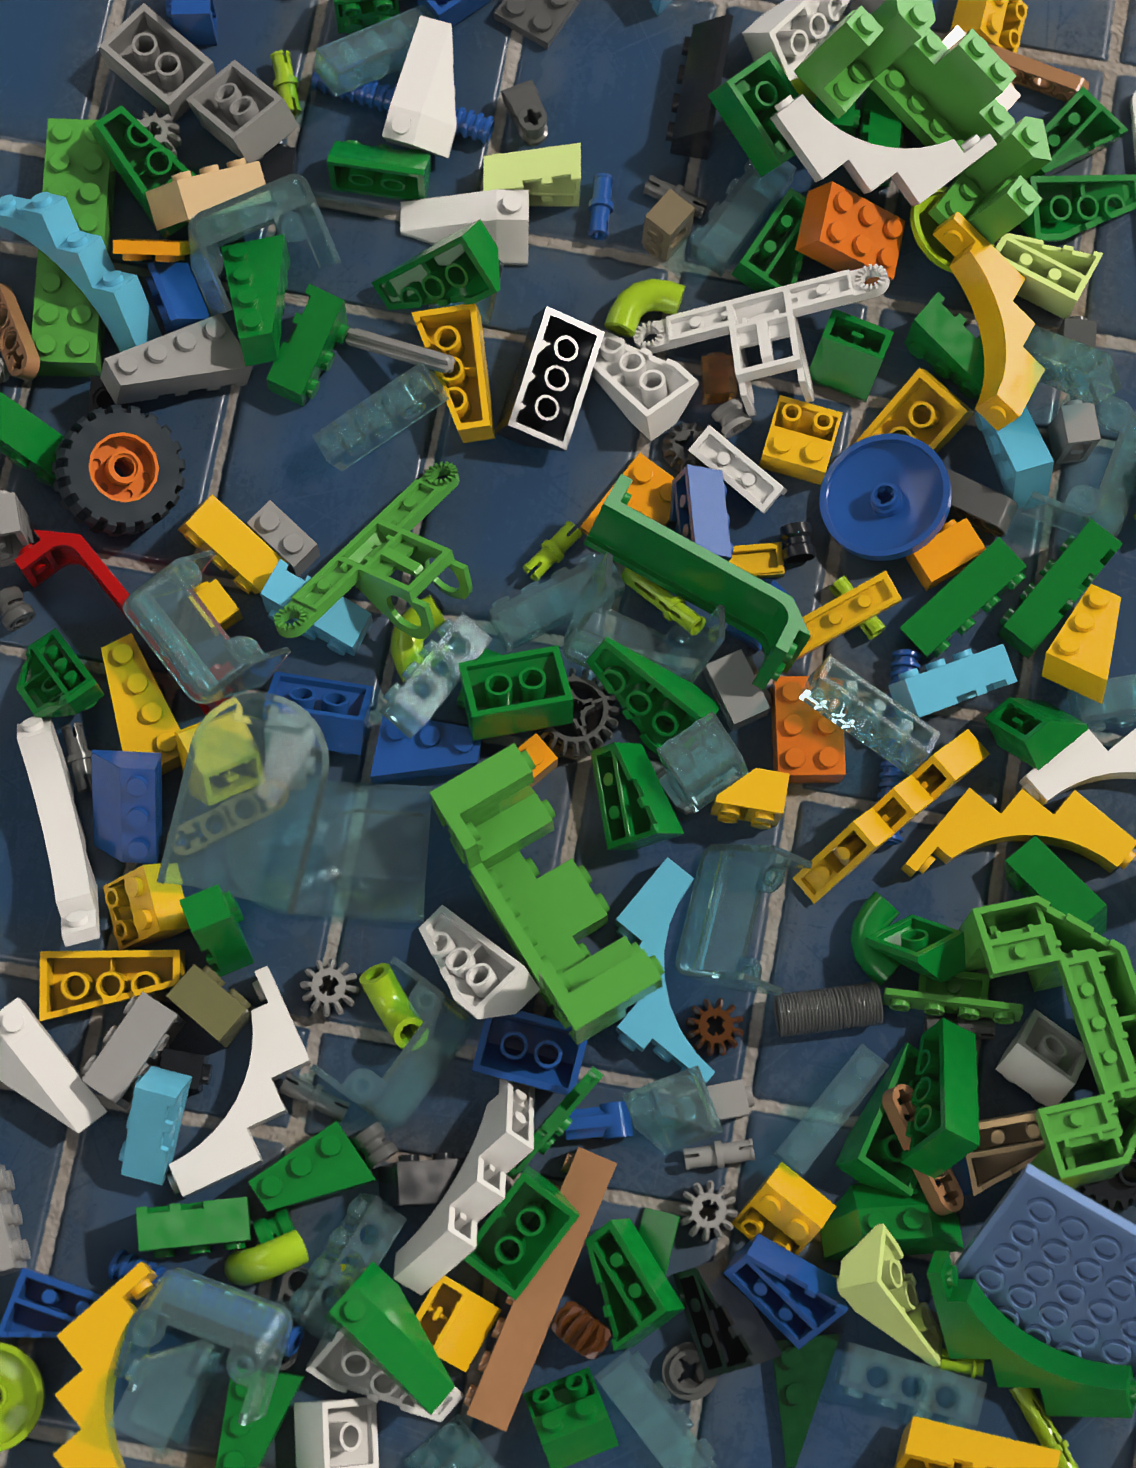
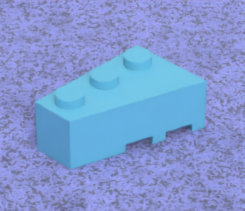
M1025 406L1019 418L999 431L978 412H975L976 425L983 432L1005 495L1018 504V509L1048 500L1054 460L1027 407Z
M281 559L278 561L260 593L266 612L269 613L268 617L271 620L274 619L275 613H279L278 610L283 609V606H286L292 600L291 597L311 579L308 575L305 579H302L288 572L287 567L289 564ZM342 596L302 636L313 641L317 637L327 642V647L337 654L345 655L347 652L355 656L373 623L372 614ZM294 618L288 620L287 622L293 625V622L297 624L296 621L299 619Z
M1004 644L976 654L972 653L971 648L952 655L954 662L946 664L945 659L942 658L926 664L927 671L919 674L917 668L898 674L900 681L888 685L901 723L920 718L970 698L988 693L994 689L1018 682Z
M151 1066L144 1076H138L134 1087L131 1110L126 1123V1129H128L127 1138L123 1142L119 1154V1161L123 1162L121 1175L158 1185L164 1183L171 1171L169 1164L173 1162L192 1076Z

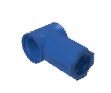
M630 1101L599 1104V1107L575 1109L569 1115L573 1122L565 1130L566 1141L600 1137L603 1140L633 1137Z

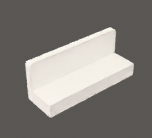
M710 425L688 449L707 467L722 470L723 480L764 514L781 494L784 496L788 491Z

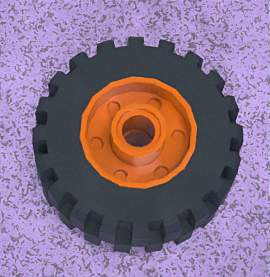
M110 405L107 409L98 408L91 411L88 415L79 419L65 433L54 453L56 459L52 464V474L55 475L56 481L53 483L55 493H60L62 497L60 504L65 511L69 509L75 515L72 518L79 525L82 523L88 525V530L96 534L105 532L110 537H118L124 534L130 536L147 530L169 514L171 508L175 507L180 499L179 492L184 489L186 479L182 477V471L186 469L185 459H180L178 452L182 450V447L178 440L173 442L169 436L173 431L167 424L161 427L156 422L157 416L150 412L144 415L140 413V408L130 406L127 409H122L121 405ZM114 466L122 470L123 477L116 473Z

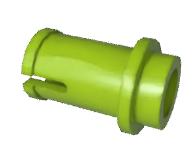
M942 1348L939 1371L969 1374L971 1379H975V1376L982 1377L984 1359H949L947 1349Z

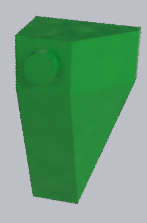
M1136 174L1031 176L1027 179L1028 184L1043 199L1032 214L1019 225L1030 238L1044 240V242L1062 241L1136 209Z
M908 1042L904 1043L847 1136L835 1166L863 1185L907 1198L912 1196L918 1180L913 1169L901 1163L904 1150L884 1110L882 1096L885 1091L898 1084L908 1085L914 1091L921 1077L915 1075L919 1050ZM898 1098L899 1105L903 1104L902 1100ZM909 1114L904 1116L906 1120L910 1118Z
M372 1261L324 1317L429 1415H432L455 1386L400 1286Z

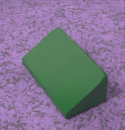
M644 1207L638 1232L666 1276L680 1216Z

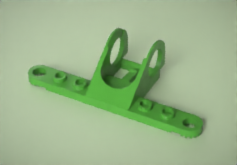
M441 461L438 465L434 463V466H429V469L426 470V473L419 480H414L291 597L292 600L286 606H283V609H279V613H275L273 620L278 634L285 638H295L304 634L355 585L398 629L416 639L427 638L434 631L432 612L429 603L416 597L430 583L455 599L465 600L471 594L473 588L468 565L456 561L451 549L410 532L458 486L460 478L456 465L454 466L453 463L449 464L447 461L443 464V461ZM448 475L447 478H444V481L437 479L440 476ZM429 558H435V560L430 564ZM449 567L458 579L459 588L448 586L438 576ZM397 569L414 575L416 578L409 585H406L389 576ZM392 595L404 599L414 608L420 618L421 626L408 622L397 612L391 601ZM294 618L299 619V620L296 621L297 624H296L295 622H293V625H292V626H291V623H289V625L287 626V623H286V622H287L288 620L294 619Z

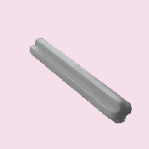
M350 328L347 332L345 341L349 346L442 373H451L454 370L455 358L452 355L358 328Z

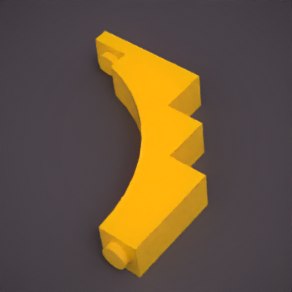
M957 211L937 226L932 235L954 256L949 268L968 298L982 339L984 379L975 410L999 431L1021 416L1045 368L1023 347L1035 325L1013 302L1025 278Z
M967 729L935 752L916 771L893 787L872 808L855 819L792 879L815 904L912 819L975 769L990 753L971 731Z
M969 788L902 866L901 870L909 877H912L917 871L924 874L936 860L931 855L932 853L947 864L957 857L980 847L1010 841H1029L1036 836L1043 843L1076 852L1111 873L1118 867L1122 870L1125 869L1133 860L1136 854L1132 850L1136 846V840L1076 790L1069 794L1052 814L1023 789L1014 796L1000 813Z
M142 1261L57 1335L58 1339L83 1369L55 1394L81 1428L80 1431L53 1454L63 1468H126L118 1447L114 1426V1388L124 1349L131 1333L142 1317L131 1300L134 1297L137 1300L146 1295L153 1287L151 1282L158 1277L152 1268Z

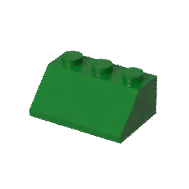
M345 140L344 142L335 141L327 158L331 190L405 201L427 198L432 169L431 155L425 154L421 150L409 149L408 151L393 149L391 146L384 144L369 146L362 145L355 140Z
M558 645L458 663L465 711L473 741L573 723V696Z
M527 1166L507 1192L505 1199L498 1204L477 1232L476 1248L463 1260L513 1299L517 1300L578 1219L580 1213L556 1186L530 1166Z

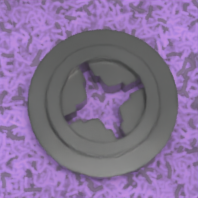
M681 422L674 428L669 429L663 439L662 452L666 462L673 469L681 472L687 464L706 467L691 452L687 458H684V447L679 445L680 443L685 444L690 436L693 437L694 443L706 428L698 426L695 422L691 424Z
M684 1342L673 1347L664 1358L662 1364V1378L667 1389L674 1396L688 1401L698 1400L708 1395L716 1385L718 1375L705 1378L701 1364L698 1365L699 1368L696 1370L698 1380L701 1382L700 1384L689 1377L685 1380L682 1379L680 1382L677 1381L684 1371L679 1359L690 1365L700 1361L695 1343Z

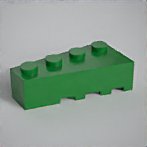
M120 105L93 123L89 130L155 226L145 192L173 182L171 176L190 170L177 159L175 154L153 137L154 135L132 114ZM190 171L192 176H196L193 171ZM179 223L158 230V232L165 239L188 223Z
M285 234L221 246L245 366L276 361L279 357L282 333L281 321L285 310L284 298L288 286L287 274L291 263Z
M1091 519L1077 537L1071 534L1059 548L1063 552L1059 559L1055 561L1051 558L1042 568L1039 574L1043 578L1037 586L1031 582L1019 596L1023 603L1018 609L1015 610L1012 606L999 621L1003 627L997 635L1029 659L1123 543Z
M998 537L900 626V631L926 659H929L932 655L937 659L951 646L948 642L957 633L963 636L976 624L973 619L983 611L987 614L1001 601L999 597L1008 589L1014 590L1025 580L1027 565Z

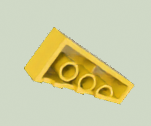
M476 303L411 312L425 348L452 355L455 358L454 370L451 373H442L435 370L434 372L463 443L495 439L482 319Z
M132 633L101 647L122 751L161 753L162 775L182 766L175 732L181 729Z
M186 950L40 951L39 1021H48L131 999L133 996L139 997L142 992L151 994L173 988L185 975Z
M913 1416L902 1432L895 1468H1058L1061 1451Z

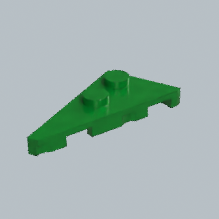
M594 1066L534 1131V1150L507 1173L511 1179L514 1180L537 1152L542 1156L556 1140L552 1137L554 1133L560 1137L573 1122L569 1115L604 1076Z

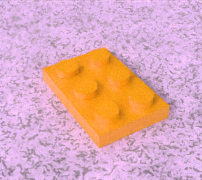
M113 240V254H122L123 261H142L152 259V255H155L156 262H175L184 260V255L193 254V240Z
M639 453L623 473V475L633 480L627 493L632 495L627 506L666 527L670 522L672 480L674 477ZM612 488L580 526V531L587 536Z

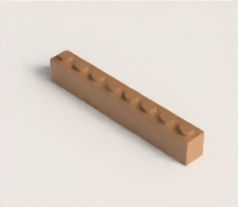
M578 1147L576 1154L568 1152L561 1169L567 1175L562 1187L556 1184L555 1186L580 1213V1216L518 1299L515 1300L508 1295L505 1302L511 1305L506 1319L499 1316L491 1335L497 1339L492 1352L485 1350L477 1369L483 1372L482 1378L478 1386L471 1383L463 1404L469 1406L467 1415L503 1431L507 1430L617 1163L581 1147Z

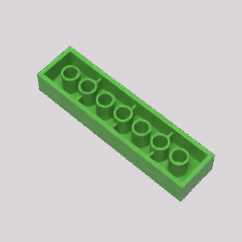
M48 118L42 192L65 196L79 230L101 236L110 256L116 168L89 130V127L98 120ZM38 249L31 333L40 358V368L37 375L101 376L105 324L80 288L54 261Z

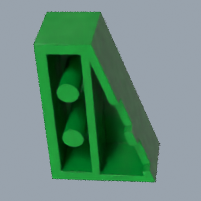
M868 86L862 94L857 139L884 147H902L905 128L901 127L902 121ZM890 177L880 186L889 187L892 178Z
M792 187L789 188L732 272V276L757 293L797 282L804 254L798 252L795 248L806 197Z
M937 292L914 319L904 344L914 357L927 361L933 366L934 371L944 379L949 378L958 385L959 390L966 397L975 398L978 401L984 379V352L981 335L976 338L963 325L967 320L960 313L954 316L942 304L945 298Z
M613 742L590 751L607 850H637L684 834L642 744Z
M1036 836L1005 860V879L1013 889L1020 891L1026 898L1036 895L1044 898L1051 903L1049 906L1065 915L1069 913L1087 923L1099 935L1106 932L1107 904Z
M217 884L179 900L201 951L205 950L207 954L205 956L206 960L217 975L222 977L255 963L239 925V922L244 921L243 914L230 890L224 892L220 885Z
M337 1121L248 1181L265 1209L270 1213L378 1182Z
M249 1197L208 1200L188 1204L176 1203L147 1208V1206L136 1207L139 1251L153 1252L154 1259L174 1257L176 1249L189 1248V1255L209 1253L211 1245L224 1244L225 1251L245 1249V1242L254 1241L251 1199Z
M243 1366L232 1367L216 1468L261 1467L307 1375Z

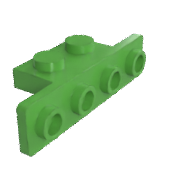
M962 971L944 982L934 981L931 977L920 974L918 991L884 988L882 1001L883 1005H887L890 1009L900 1012L909 1011L911 1008L924 1010V1013L932 1016L951 1013L959 1014L958 1016L965 1020H977L979 1017L991 1018L994 1022L1005 1025L1013 1024L1014 1021L1019 1022L1024 1008L1022 1004L988 1000L989 974Z

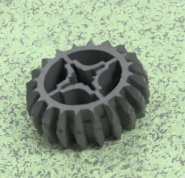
M572 667L569 671V677H567L570 689H572L573 707H577L576 711L578 709L581 710L579 723L576 718L573 719V723L557 726V728L561 726L570 727L578 737L563 735L555 730L553 726L532 730H543L539 736L544 742L550 739L548 747L552 751L557 745L561 746L560 756L565 757L567 748L573 749L574 758L579 757L580 748H584L586 755L590 756V751H592L591 744H594L596 748L603 747L604 742L601 737L611 740L613 733L608 728L614 729L618 727V721L612 717L619 715L620 708L610 706L617 702L616 695H606L608 692L603 685L601 687L598 686L600 681L596 675L592 681L589 680V670L587 669L582 671V677H577L576 670ZM573 689L585 691L596 700H592V698L579 699L574 694ZM601 709L602 719L599 725L588 734L585 720L589 716L594 715V711Z

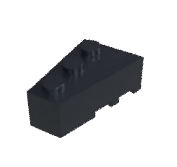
M453 1152L432 1154V1160L420 1161L419 1154L399 1155L398 1162L378 1167L380 1209L439 1204L455 1180L466 1158L453 1159Z
M725 1257L673 1274L705 1378L755 1366L783 1355L752 1302L724 1274L729 1265Z

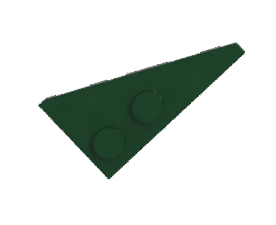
M839 1333L817 1335L800 1349L789 1339L774 1340L783 1354L773 1358L772 1362L785 1468H796L839 1341Z

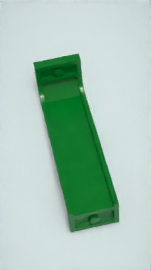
M621 473L604 501L583 544L671 593L681 596L689 603L756 639L763 647L765 654L764 660L752 682L756 687L764 690L770 679L777 681L782 672L787 674L811 637L793 597L627 506L632 497L627 491L633 480Z

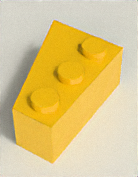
M213 494L205 499L177 529L191 544L209 555L211 562L220 570H227L235 577L234 582L248 594L251 591L254 594L260 593L280 559L283 560Z
M1090 584L1046 651L1041 676L1102 704L1108 682L1121 597Z

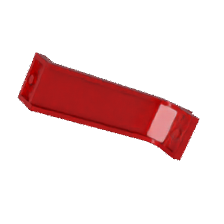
M33 529L40 541L23 547L14 561L34 589L65 566L79 565L87 569L206 716L244 688L237 671L229 661L224 665L217 664L206 672L204 675L205 679L201 682L81 534Z

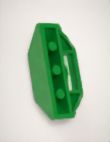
M56 627L27 647L25 654L27 659L21 668L16 689L36 718L46 719L77 715L82 710L92 708L98 702V699L105 695Z
M917 1182L912 1196L908 1198L863 1184L851 1185L836 1204V1208L820 1230L824 1261L842 1260L878 1224L885 1225L899 1244L904 1256L933 1254L934 1251L962 1252L964 1250L958 1215L956 1213L946 1216L936 1214L930 1207L919 1182Z

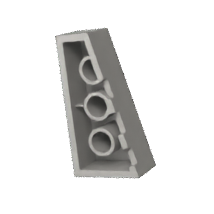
M219 313L105 358L100 379L115 404L118 405L158 399L159 395L165 394L185 395L191 390L205 388L207 391L218 390L221 386L235 384V387L247 385L253 365L245 366L241 346L224 317Z

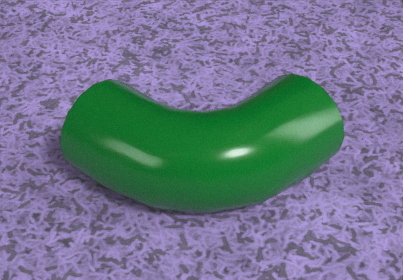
M874 891L862 904L853 920L850 942L856 962L873 982L875 981L879 987H882L901 966V963L866 944V937L890 926L900 913L886 899Z

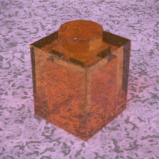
M712 352L707 356H702L699 367L702 405L724 404L729 400L735 399L737 384L733 355H726L723 352Z

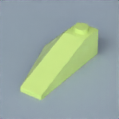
M878 1224L841 1260L840 1276L837 1277L836 1281L837 1290L855 1312L931 1366L938 1367L941 1364L943 1336L927 1303H919L915 1288L917 1282L913 1273L906 1274L899 1261L904 1256L899 1244L884 1224Z

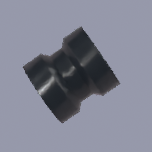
M795 522L780 528L781 540L785 542L783 550L784 562L803 563L817 557L815 546L811 543V537L813 536L811 523Z

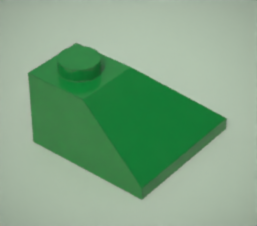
M913 914L866 937V944L920 974L931 977L934 981H948L954 975L966 970L964 932Z

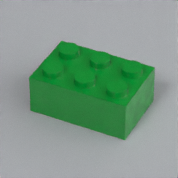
M771 51L708 94V97L761 177L795 155L770 117L778 112L774 106L789 95L795 99L799 94Z

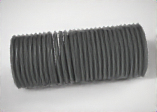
M875 981L870 983L864 982L863 984L857 983L856 985H841L840 987L832 986L831 988L809 989V991L806 989L805 991L802 990V992L799 990V992L779 993L773 997L775 1022L778 1035L781 1038L783 1036H796V1034L799 1036L800 1034L803 1035V1033L806 1035V1033L833 1031L834 1029L837 1031L842 1028L845 1030L850 1027L853 1029L854 1027L860 1028L861 1026H877L883 1023L882 999L879 986Z

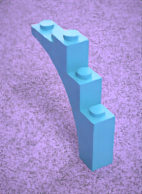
M41 192L31 199L13 195L0 197V227L6 228L29 241L44 252L70 277L98 312L111 333L119 352L162 336L137 275L115 270L102 237L79 230L65 196Z
M668 857L616 918L614 924L618 927L616 933L621 938L626 936L630 944L634 943V941L638 943L639 947L645 950L648 957L655 955L663 970L664 950L670 922L677 905L694 880L691 875ZM662 974V987L642 998L634 1005L617 1026L615 1031L620 1034L617 1039L632 1052L636 1048L643 1052L651 1042L655 1045L654 1053L667 1063L673 1060L682 1067L680 1074L693 1085H696L698 1082L705 1085L715 1071L694 1051L680 1030L669 1003L664 974Z

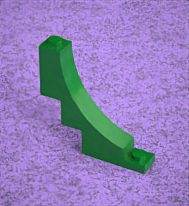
M934 1251L927 1271V1277L949 1359H991L998 1387L1040 1388L1047 1416L1132 1418L1136 1403V1381L1134 1380L1131 1366L1113 1365L1083 1359L1057 1350L1037 1340L1008 1320L986 1297L975 1279H958V1270L956 1265L951 1263L949 1251Z

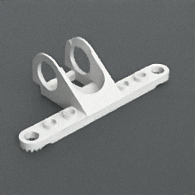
M869 264L868 267L865 265L861 269L853 271L848 269L666 316V319L653 322L647 321V324L642 323L641 327H637L638 330H636L633 338L638 349L641 350L644 347L651 350L652 354L730 334L735 375L739 383L740 396L748 416L752 417L756 416L751 380L797 369L798 381L805 401L807 403L814 401L810 371L797 317L878 297L886 292L890 281L887 271L882 265L878 266V264L872 266V264ZM869 278H880L877 281L878 283H874V286L872 284L870 286L868 284L865 285L866 280ZM650 334H657V337H655V341L652 339L651 343L650 341L643 342L646 336ZM790 337L793 356L774 360L772 341ZM759 345L762 364L748 367L745 348Z

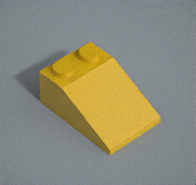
M918 368L856 442L879 434H902L924 442L937 453L954 437L975 412L925 369Z

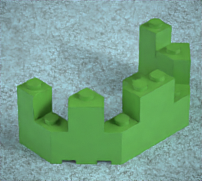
M886 0L872 14L868 13L862 6L852 10L815 46L793 72L838 119L847 112L869 86L926 147L954 139L963 151L961 144L973 135L977 134L980 138L991 134L997 145L959 173L928 214L940 225L958 211L992 245L1027 219L1043 198L1028 184L1027 179L1052 161L1043 119L1025 116L1015 124L1014 118L996 100L1017 75L973 28L948 48L939 36L930 29L936 21L932 0Z
M515 743L429 793L434 811L442 826L448 825L449 827L447 829L451 836L449 840L460 861L463 864H467V868L471 873L469 878L520 963L525 966L540 988L538 992L548 1007L554 1006L555 1009L552 1011L565 1029L572 1026V1031L569 1034L574 1042L579 1045L624 1018L627 1007L661 988V975L665 972L655 955L648 957L644 949H641L636 942L630 944L626 936H623L592 956L583 942L577 945L576 942L608 924L607 912L610 911V908L601 893L595 895L589 884L593 881L583 865L577 867L572 858L543 876L536 878L540 873L530 857L524 859L521 849L555 830L553 818L556 817V814L548 800L541 801L530 786L534 782L532 770L536 768L530 755L526 750L520 753Z
M1038 895L973 908L958 929L964 932L966 970L964 971L971 972L987 968L990 979L1027 971L1034 992L1063 986L1100 1093L1098 1096L1036 1110L1034 1114L1045 1148L1030 1164L1074 1190L1080 1185L1113 1178L1130 1162L1136 1148V975L1126 946L1114 939L1108 940L1094 932L1092 926L1069 913L1067 915L1049 906L1051 904L1049 901Z

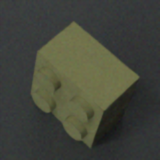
M194 964L166 996L227 1048L252 1020V1015L248 1011L251 1004L234 988H231L229 992L225 991L222 988L225 982L207 965L201 970Z

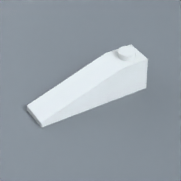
M420 15L390 104L382 137L389 143L410 149H418L449 159L457 129L452 24Z
M441 905L418 928L440 969L442 977L450 989L453 999L477 1020L517 1014L540 990L524 965L444 905Z
M17 997L0 1010V1081L79 1134L108 1112L90 1087L81 1081L82 1077L22 999Z

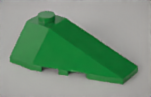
M481 219L378 277L371 284L388 310L421 308L423 305L429 304L448 306L456 302L475 304L500 290L498 246Z
M607 636L586 660L607 692L616 695V699L623 707L622 713L626 719H631L641 732L639 737L643 743L669 765L682 756L708 728L721 705L693 683Z

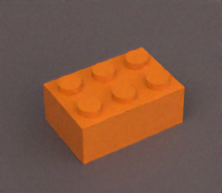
M831 181L808 191L795 250L837 272L848 269L853 271L861 269L865 265L868 267L869 264H872V266L878 264V266L882 265L887 271L889 281L894 279L906 221ZM869 278L866 280L865 285L868 284L870 286L872 284L874 286V283H878L877 281L880 278Z
M780 676L777 681L773 680L770 686L772 699L773 770L790 774L788 783H841L846 775L842 676Z

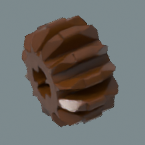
M708 998L704 999L703 1008L705 1012L699 1007L693 1006L691 1011L698 1019L687 1018L685 1022L686 1025L696 1028L687 1032V1039L698 1037L699 1040L693 1048L698 1051L703 1044H706L705 1053L708 1057L712 1056L714 1046L717 1047L720 1056L726 1055L725 1044L732 1049L738 1046L736 1040L731 1036L742 1037L744 1034L742 1029L733 1027V1025L743 1021L742 1016L730 1017L736 1006L731 1004L726 1011L722 1010V998L717 999L715 1008H712ZM710 1019L712 1023L715 1020L720 1021L722 1025L719 1030L722 1034L718 1035L717 1032L714 1035L709 1034L707 1030L710 1025L706 1021Z
M569 1301L561 1307L550 1325L556 1336L588 1359H595L602 1353L612 1337L611 1329L575 1301Z

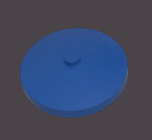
M879 434L854 443L834 460L827 470L821 485L819 497L820 512L832 538L849 553L873 561L895 560L920 550L938 534L949 515L952 502V486L944 463L938 454L927 444L907 435Z

